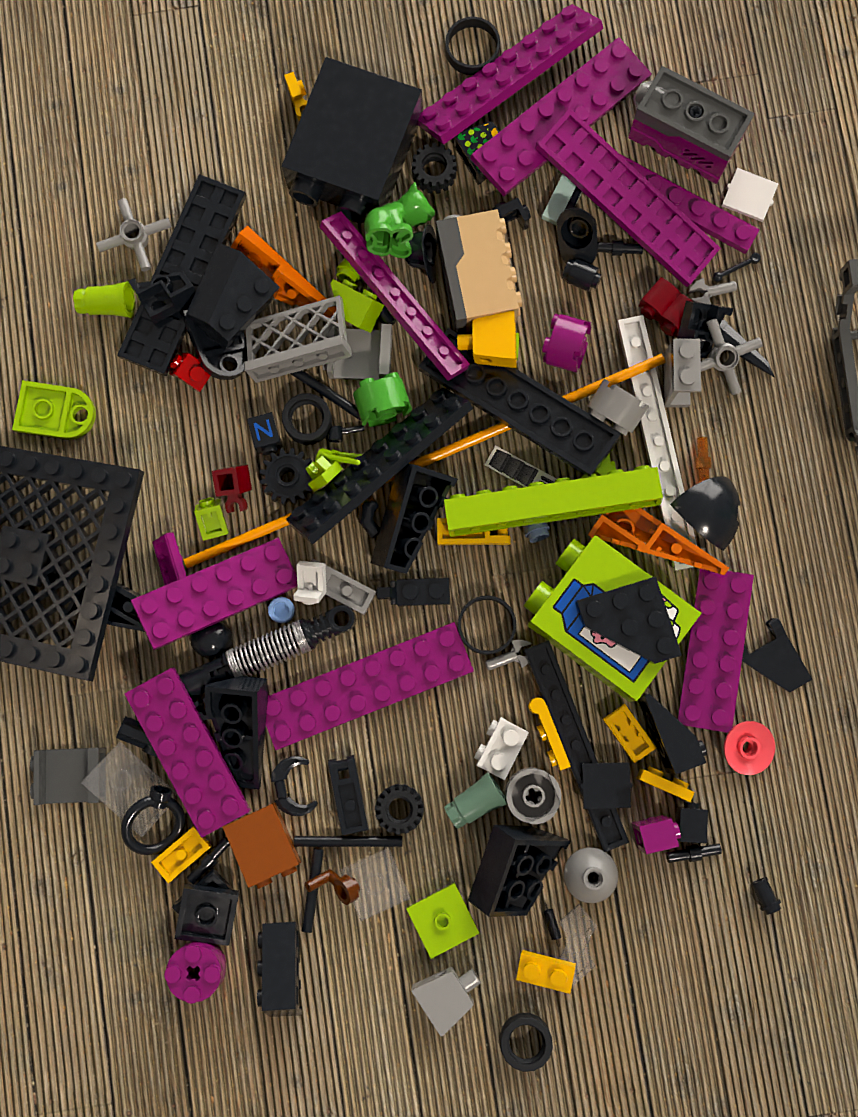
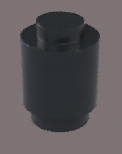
M569 259L564 268L562 279L567 280V283L590 292L592 288L597 289L602 274L598 273L599 267L579 259L575 261Z

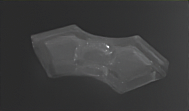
M580 904L575 906L559 921L565 934V946L558 959L576 963L573 978L574 984L595 967L589 954V941L598 926Z

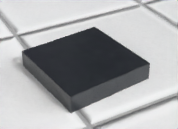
M184 883L174 939L229 946L239 890Z

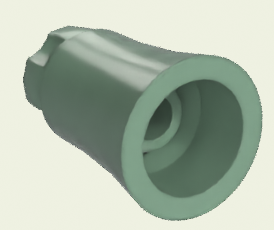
M486 772L476 783L456 796L454 801L447 804L444 809L451 822L459 829L466 823L470 824L481 816L507 805V802L495 779L489 772Z

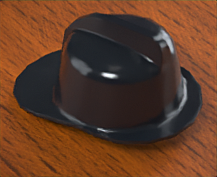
M583 208L566 209L557 220L560 255L566 264L569 259L574 261L579 259L592 264L598 253L596 220Z
M426 225L423 231L413 233V238L409 241L412 253L405 260L412 268L425 269L429 281L434 284L436 281L435 260L437 241L433 227Z

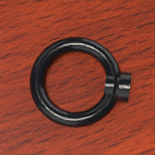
M161 785L152 786L149 796L135 802L125 813L121 823V836L123 842L131 851L140 855H156L164 852L181 837L185 828V813L179 802L172 798L173 791L170 788ZM148 807L165 809L167 807L172 811L175 819L171 833L164 840L155 844L138 842L132 833V825L136 816Z

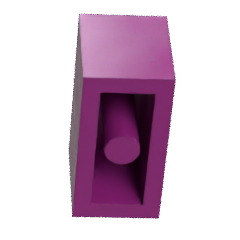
M659 815L631 822L637 848L646 855L679 847L677 839L681 838L680 829L677 822H673L671 818Z

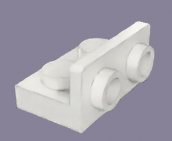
M502 717L499 718L498 722L493 720L486 733L490 736L486 746L481 744L474 756L478 760L476 766L505 780L529 732Z

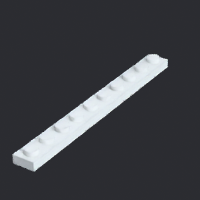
M640 315L618 320L617 327L627 368L652 358L653 355L644 316ZM652 368L629 379L633 396L641 400L639 406L641 407L643 403L649 405V408L640 420V427L650 468L658 467L663 494L662 503L659 505L662 522L697 546L693 527L670 505L677 497L684 493V487L656 368ZM672 561L674 571L694 567Z

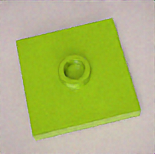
M455 882L406 907L431 959L480 933Z

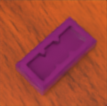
M174 532L165 533L154 540L152 544L164 584L167 585L186 577L183 558L179 552Z

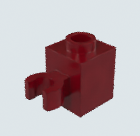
M248 465L213 470L212 477L216 497H228L225 503L226 512H235V502L238 503L240 512L247 510L248 504L245 498L242 497V493L252 490Z

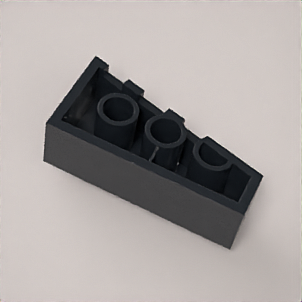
M407 464L394 478L370 563L407 574L423 545L421 541L427 530H431L435 523L433 521L439 508H443L444 500L448 499L446 495L450 488L455 486L458 479L414 464Z

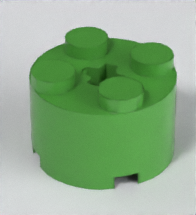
M397 372L389 373L382 379L375 381L374 378L364 379L359 382L360 388L353 393L363 426L367 422L369 427L389 424L396 421V415L402 413L404 417L412 411L403 380Z

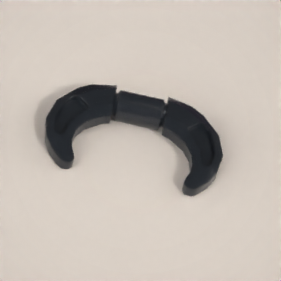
M299 756L281 760L274 768L271 782H275L276 796L278 800L274 801L282 812L291 816L306 815L314 810L318 804L317 801H313L310 804L301 805L292 800L291 797H287L284 779H287L293 767L309 764V760Z

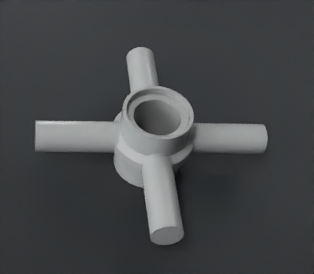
M122 198L118 200L124 220L120 226V234L96 242L99 252H103L124 244L135 251L141 271H148L151 269L144 249L148 244V235L171 228V222L169 218H165L144 226L134 219L128 200ZM133 232H139L135 238H129Z
M715 318L706 322L714 347L709 353V358L701 361V372L712 367L723 371L731 395H736L741 392L734 371V367L739 362V356L761 348L763 344L760 337L736 347L725 343L718 321ZM727 350L729 358L725 363L721 364L719 360L720 354Z

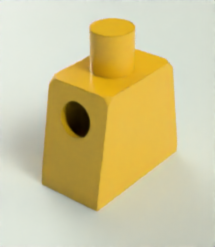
M514 311L472 320V334L457 335L458 350H473L474 361L477 364L517 368L516 320Z

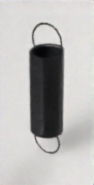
M546 907L547 910L543 912L551 940H556L557 943V939L562 938L553 909Z

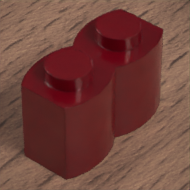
M661 277L641 299L638 306L641 308L640 311L643 316L649 320L654 319L661 325L660 328L665 334L678 337L685 303L692 300L681 294L673 284Z

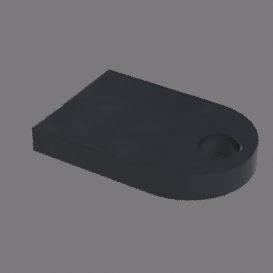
M187 310L183 311V321L199 363L204 371L220 380H232L242 375L245 371L244 362L248 361L244 332L224 350L186 315ZM222 362H232L235 366V370H226L223 367Z

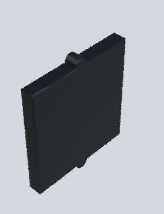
M629 762L581 763L582 783L580 788L583 794V809L631 808L630 788L633 787V784L630 782Z

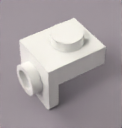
M298 562V589L293 595L294 601H300L307 605L316 604L321 601L326 594L325 563Z

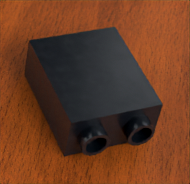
M325 57L281 166L287 188L290 189L289 195L297 202L311 207L317 206L319 200L338 206L337 212L341 211L348 220L356 223H364L367 214L371 210L388 204L417 131L418 119L423 112L422 89Z

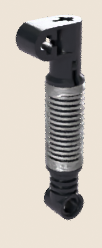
M339 605L325 612L326 616L320 614L319 619L316 616L313 617V621L302 618L292 622V625H284L283 629L279 628V631L275 629L270 634L266 633L261 638L257 637V640L248 641V644L244 643V645L240 644L239 647L236 646L235 649L231 648L223 652L220 658L180 674L179 677L202 720H208L206 712L201 711L200 708L204 705L205 698L195 702L193 697L205 693L206 684L239 676L248 677L249 675L252 677V672L256 675L257 671L261 673V669L265 671L266 668H270V665L274 667V663L278 666L279 662L283 663V659L287 662V657L291 660V655L296 658V653L300 656L299 648L302 654L312 651L320 643V639L324 642L326 637L331 639L332 634L338 636L352 630L357 620L354 611L347 606ZM347 612L350 618L348 624L342 627L338 626L335 620L337 614Z

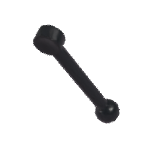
M753 253L749 259L723 272H715L713 280L720 282L724 276L750 263L757 264L761 259L760 254Z

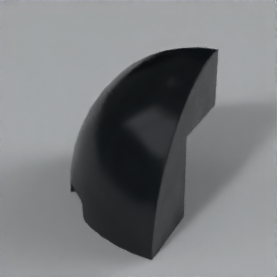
M720 476L704 480L682 493L670 504L699 534L723 551L733 540L737 532L740 499L734 484L727 477Z

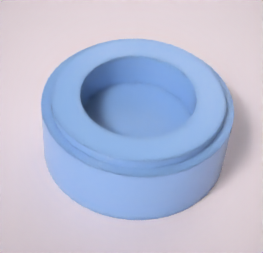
M276 597L268 606V614L273 621L284 624L291 621L294 617L295 606L286 597Z

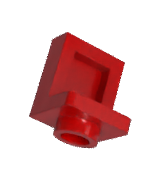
M190 353L177 354L170 363L172 369L169 374L179 378L197 392L202 390L210 378V375L201 367L199 360Z

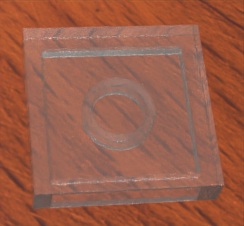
M389 847L339 870L341 876L348 875L353 877L359 884V898L353 904L360 921L411 899Z

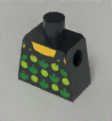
M490 121L462 131L454 137V148L477 185L484 182L487 177L470 158L472 153L499 133L495 124Z

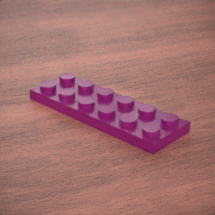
M278 537L131 600V604L154 651L297 588V574Z
M700 569L694 608L700 611L701 615L691 627L678 720L684 726L729 733L733 728L754 579L752 574L727 571L725 575L705 569Z
M175 667L124 693L201 838L250 812L249 805Z

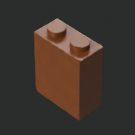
M276 802L223 826L248 888L256 885L257 889H260L272 883L271 877L281 873L282 877L288 876L296 872V866L302 862Z

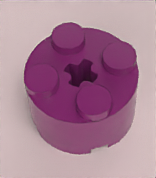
M554 314L550 329H553L551 338L546 337L543 344L542 352L545 353L543 362L550 366L577 373V368H580L588 346L585 335H590L592 322L564 314Z
M193 941L186 943L168 961L164 977L170 991L178 999L190 1004L207 999L217 990L225 978V955L216 944ZM196 966L200 968L198 974L193 973V969Z

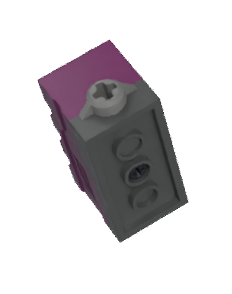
M661 66L654 80L642 82L634 95L633 102L636 107V114L628 138L642 146L649 145L655 148L656 153L665 158L670 156L676 159L682 167L686 169L693 168L699 171L702 177L717 184L738 148L755 113Z

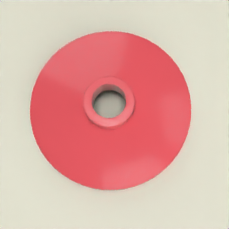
M744 721L735 725L729 731L724 741V756L728 765L743 775H755L764 771L772 762L775 754V740L772 733L766 726L755 721ZM747 742L748 748L743 751V745Z

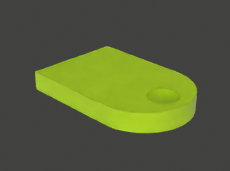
M22 380L12 430L18 433L74 440L86 435L91 430L96 419V409L92 400L79 389ZM82 409L87 410V418L82 422H77L75 418L76 413Z

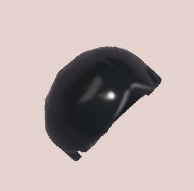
M222 621L189 635L190 645L193 650L210 660L220 658L222 653L229 650L233 644L232 632Z

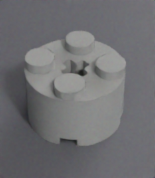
M604 379L588 404V407L591 408L588 413L602 422L606 418L613 421L611 427L625 436L628 432L633 433L649 405L643 403L640 407L641 400L617 385H611L609 388L608 384L610 381Z
M529 767L521 769L511 776L506 784L505 799L509 810L517 819L529 824H541L550 820L557 812L561 802V789L551 774L539 768ZM531 788L534 791H539V795L536 796V802H532L530 799L526 800V796L529 795L528 790Z

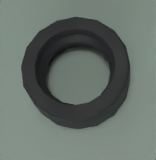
M301 393L292 397L285 404L282 411V424L288 436L295 442L303 445H314L322 441L329 434V430L332 427V415L327 403L320 396L311 393ZM302 405H313L322 414L321 426L311 434L298 432L292 424L294 411Z
M518 1013L510 1017L502 1026L499 1035L500 1049L505 1061L511 1067L522 1072H529L545 1065L551 1056L553 1043L546 1023L539 1016L531 1013ZM522 1025L534 1027L542 1037L541 1050L532 1058H520L512 1052L509 1040L512 1032Z

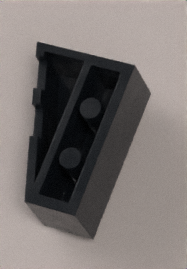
M117 582L107 625L144 632L131 604L132 599L141 595ZM84 592L79 595L81 599H83ZM73 600L66 609L68 614L77 609Z
M296 922L262 923V932H258V948L262 949V960H258L257 964L258 978L262 977V989L257 990V1005L262 1007V1012L269 1017L302 1015V1006H299V989H301V980H299V926Z

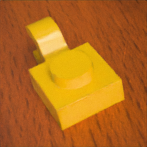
M294 72L285 74L284 77L295 107L296 117L300 121L301 112L307 104V100H304L302 97L306 95L302 80L297 81Z

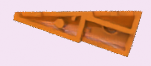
M248 225L239 232L231 248L241 251L280 287L275 299L291 306L295 304L304 306L327 299ZM329 307L323 315L331 318L337 310L336 307Z
M642 508L602 514L588 533V536L592 538L596 535L606 542L725 575L729 569L728 566Z

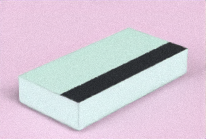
M562 174L541 218L556 226L560 214L566 209L575 208L582 194V191L564 174Z

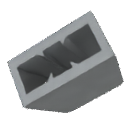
M449 967L413 984L411 992L442 1037L472 1008L474 1000L469 991L481 984V981L473 969L459 977L454 968Z

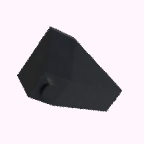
M239 676L205 685V712L208 720H212L216 731L214 736L216 741L220 742L225 755L223 759L238 787L259 790L261 787L268 705L267 679Z

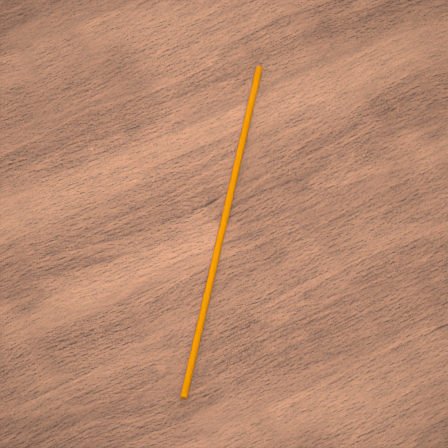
M662 354L656 355L561 397L571 403L596 393L604 379L610 381L608 387H611V385L618 384L664 364V356ZM498 423L412 460L409 464L425 467L511 430V428L503 423ZM394 475L389 481H387L386 483H388V482L394 480L395 475ZM291 513L183 559L187 568L193 567L289 525L286 518Z

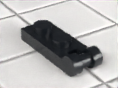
M355 755L346 756L347 759L338 761L336 758L328 760L342 835L369 830ZM349 770L350 777L340 779L339 771Z

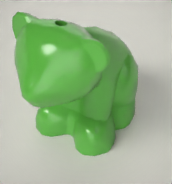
M416 182L410 186L409 190L398 201L375 208L367 214L364 221V233L367 241L366 247L369 252L379 256L390 254L403 259L410 256L412 249L409 241L413 238L412 227L421 226L435 216V210L429 204L424 194L417 189Z

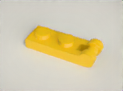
M437 518V545L511 544L508 528L497 530V535H490V531L450 537L447 518Z
M539 697L530 700L528 708L530 712L537 714L541 725L536 727L542 742L545 740L548 742L550 750L547 751V756L552 767L557 765L558 770L571 767L545 701Z

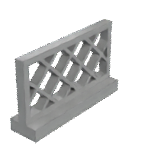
M340 295L255 319L245 329L248 361L244 362L245 371L256 383L352 357L351 347L347 342L343 299ZM336 306L337 310L331 318L323 315L329 307ZM311 313L314 315L307 325L299 322L305 314ZM319 319H322L327 323L320 333L312 330ZM281 321H290L283 332L275 329ZM295 326H298L303 330L294 340L288 335ZM333 326L339 329V336L325 337ZM265 327L266 330L260 338H255L253 329ZM273 332L279 337L270 347L265 344V341ZM309 333L316 337L310 344H301ZM285 340L292 343L288 350L277 351ZM261 347L268 350L264 357L255 359V354Z

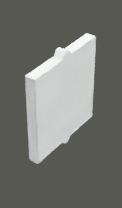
M737 168L731 183L726 187L728 191L721 206L763 222L769 206H772L774 203L772 198L778 183Z

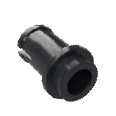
M767 877L760 878L751 883L762 905L760 907L761 911H765V914L769 915L781 909L779 905L781 900L776 898Z

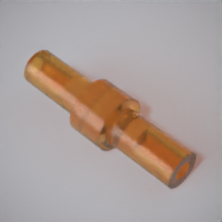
M708 437L697 438L698 457L695 458L696 469L699 470V483L710 479L709 469L712 468L711 457L708 455Z

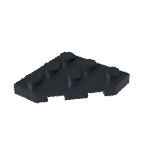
M656 576L576 601L584 628L605 637L616 645L643 657L653 664L682 656Z

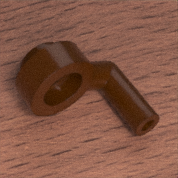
M331 869L305 882V888L308 892L330 882L334 886L337 897L345 905H349L359 898L360 887L356 879L348 875L340 877Z

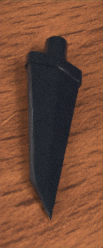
M722 320L719 327L722 330L721 333L725 343L736 347L747 342L727 321ZM753 350L739 356L774 377L769 362L758 351Z

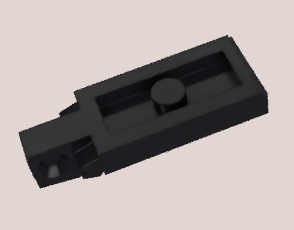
M449 578L398 579L397 581H390V587H377L378 600L391 599V605H397L398 607L450 605Z

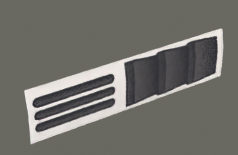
M496 445L485 463V466L523 487H528L533 482L549 484L555 483V480H557Z

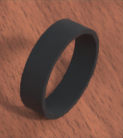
M466 17L458 20L450 27L446 35L445 50L447 60L456 71L462 74H476L486 64L493 63L499 57L500 36L497 29L491 22L480 17ZM470 27L485 30L495 40L497 49L494 55L488 61L478 65L461 63L451 54L449 49V43L457 32Z
M488 595L479 596L469 601L462 609L458 619V632L463 643L470 650L483 655L495 654L505 649L512 641L516 632V617L511 607L502 599ZM482 600H492L503 605L509 612L513 623L512 634L507 643L492 651H483L471 646L464 638L461 630V619L464 612L469 606Z

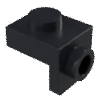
M518 197L507 203L505 201L500 202L492 208V210L498 209L499 217L504 218L505 224L517 219L523 231L528 229L531 214L525 204L522 205Z

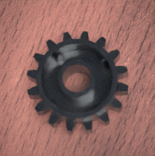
M281 448L279 456L272 452L270 455L273 460L271 462L263 461L267 469L259 471L265 477L260 480V484L268 486L265 488L264 493L266 495L272 494L271 499L273 502L281 499L283 506H286L288 501H291L295 506L300 498L306 501L305 495L307 493L313 494L314 492L308 485L312 478L305 469L312 463L311 458L304 461L305 453L301 451L296 455L294 448L290 449L289 454H286L284 449ZM285 473H295V477L291 482L286 483L282 481Z

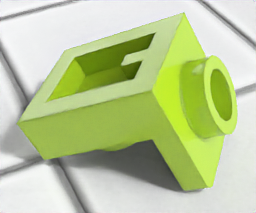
M213 497L200 500L199 504L195 506L194 513L203 541L229 534L221 499L214 500Z

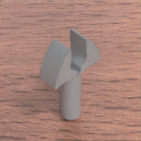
M701 278L692 285L687 294L696 291L705 293L703 297L693 298L692 301L711 304L710 298L712 296L736 291L737 283L731 281L708 286L705 284L704 278Z
M512 640L513 647L511 651L486 660V668L493 670L513 661L520 663L521 668L525 667L528 664L526 656L523 657L516 653L519 652L521 647L531 645V642Z

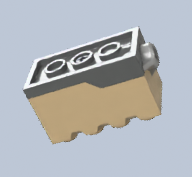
M498 209L465 216L454 214L445 217L443 220L436 221V241L454 329L459 334H472V320L476 318L514 311L517 322V316L521 315L520 291L515 292V283L517 282L515 267H510L509 258H512L509 242L505 243L506 224L504 218L499 217Z

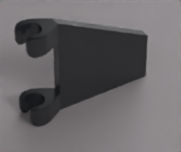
M771 618L766 621V626L775 639L751 653L748 652L744 644L742 662L790 693L811 681L812 677L789 640L781 621L778 618Z

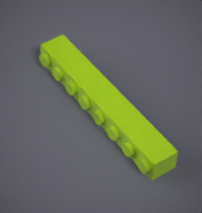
M642 465L634 468L633 471L624 472L622 469L609 471L607 475L597 476L594 473L592 477L583 475L581 479L575 480L565 477L555 480V483L533 482L528 487L523 488L507 486L502 488V491L497 492L481 490L476 492V495L471 496L455 494L450 496V499H445L444 504L449 535L454 537L658 506L662 503L663 494L658 467L650 468L649 465Z

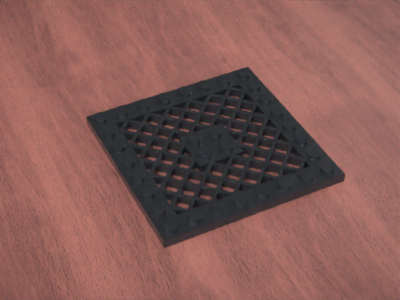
M0 446V485L7 480L11 486L3 493L0 490V506L4 511L0 515V525L9 520L12 526H3L2 529L0 527V588L3 586L7 593L0 599V630L5 628L8 635L0 634V662L93 682L144 471ZM13 476L24 477V478H22L20 481L16 482V480H15V478H14ZM36 480L47 482H45L43 485L39 487ZM30 484L33 492L25 497L21 490ZM59 484L69 485V487L62 491ZM53 488L56 496L47 501L44 494ZM82 488L92 489L93 491L86 495ZM76 492L80 500L71 506L67 498ZM15 495L19 502L10 508L7 500ZM100 496L104 504L94 510L90 502ZM38 499L42 506L33 512L29 504ZM62 503L65 511L56 516L52 509ZM85 507L89 515L79 521L75 513ZM24 510L27 517L18 523L15 515ZM47 514L50 521L41 527L37 519ZM101 515H103L102 522L99 519ZM70 518L73 526L64 531L61 523ZM93 522L97 530L88 536L84 528ZM32 524L35 531L25 530V528ZM54 528L58 534V537L55 539V536L47 534ZM78 533L82 541L73 547L69 538ZM97 540L96 547H94L92 543ZM63 543L67 552L58 557L54 549ZM87 548L91 556L81 562L78 553ZM72 559L76 567L66 572L62 564ZM56 569L60 578L51 583L48 574ZM80 574L84 583L75 588L71 579ZM10 581L21 584L13 589ZM44 584L45 589L37 594L33 586L42 588ZM65 584L69 593L60 599L56 590ZM27 591L30 599L21 604L18 596ZM84 592L83 599H81L79 595ZM50 595L54 604L45 609L41 601ZM73 600L77 609L68 614L65 605ZM11 601L15 610L7 615L3 606ZM35 606L38 615L30 620L26 611ZM58 611L62 620L53 625L49 616ZM20 617L24 625L15 631L11 622ZM78 618L77 624L75 626L73 621ZM43 621L47 630L38 635L34 627ZM67 626L71 635L62 641L58 631ZM28 632L32 640H27L20 637ZM51 637L55 645L46 644L43 642Z

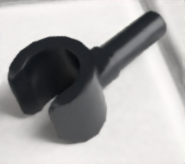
M359 425L348 428L332 426L329 430L328 441L341 443L343 441V434L364 431V426Z

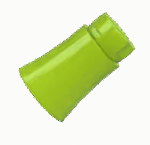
M128 281L113 285L77 289L73 294L74 308L79 314L114 315L132 318L134 315L135 296Z

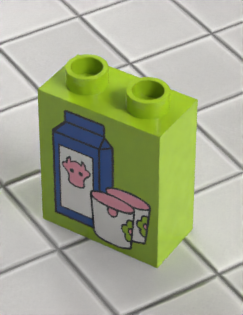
M594 535L586 547L576 539H573L555 563L566 572L555 589L541 581L523 605V607L534 614V617L527 626L545 640H549L553 646L628 702L638 701L666 661L653 664L643 657L616 645L605 637L584 628L576 601L652 578V576L596 535ZM658 581L679 645L701 615V612Z

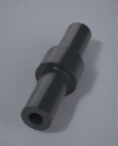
M612 240V243L598 242V252L611 253V256L643 253V247L640 244L623 243V240Z
M223 836L210 852L206 851L199 859L200 863L186 877L191 884L194 885L208 869L212 870L219 862L218 858L230 846L226 837Z
M719 843L700 847L698 844L686 846V849L666 852V859L668 863L689 860V862L701 861L702 857L722 854V849Z

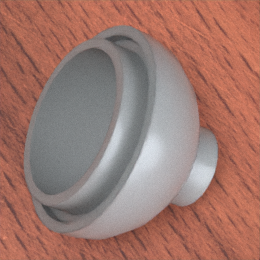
M594 847L582 848L574 852L567 860L564 867V882L568 891L576 899L585 903H598L607 899L614 892L618 883V869L611 856L603 850ZM591 872L597 873L598 879L596 882H589L588 875Z

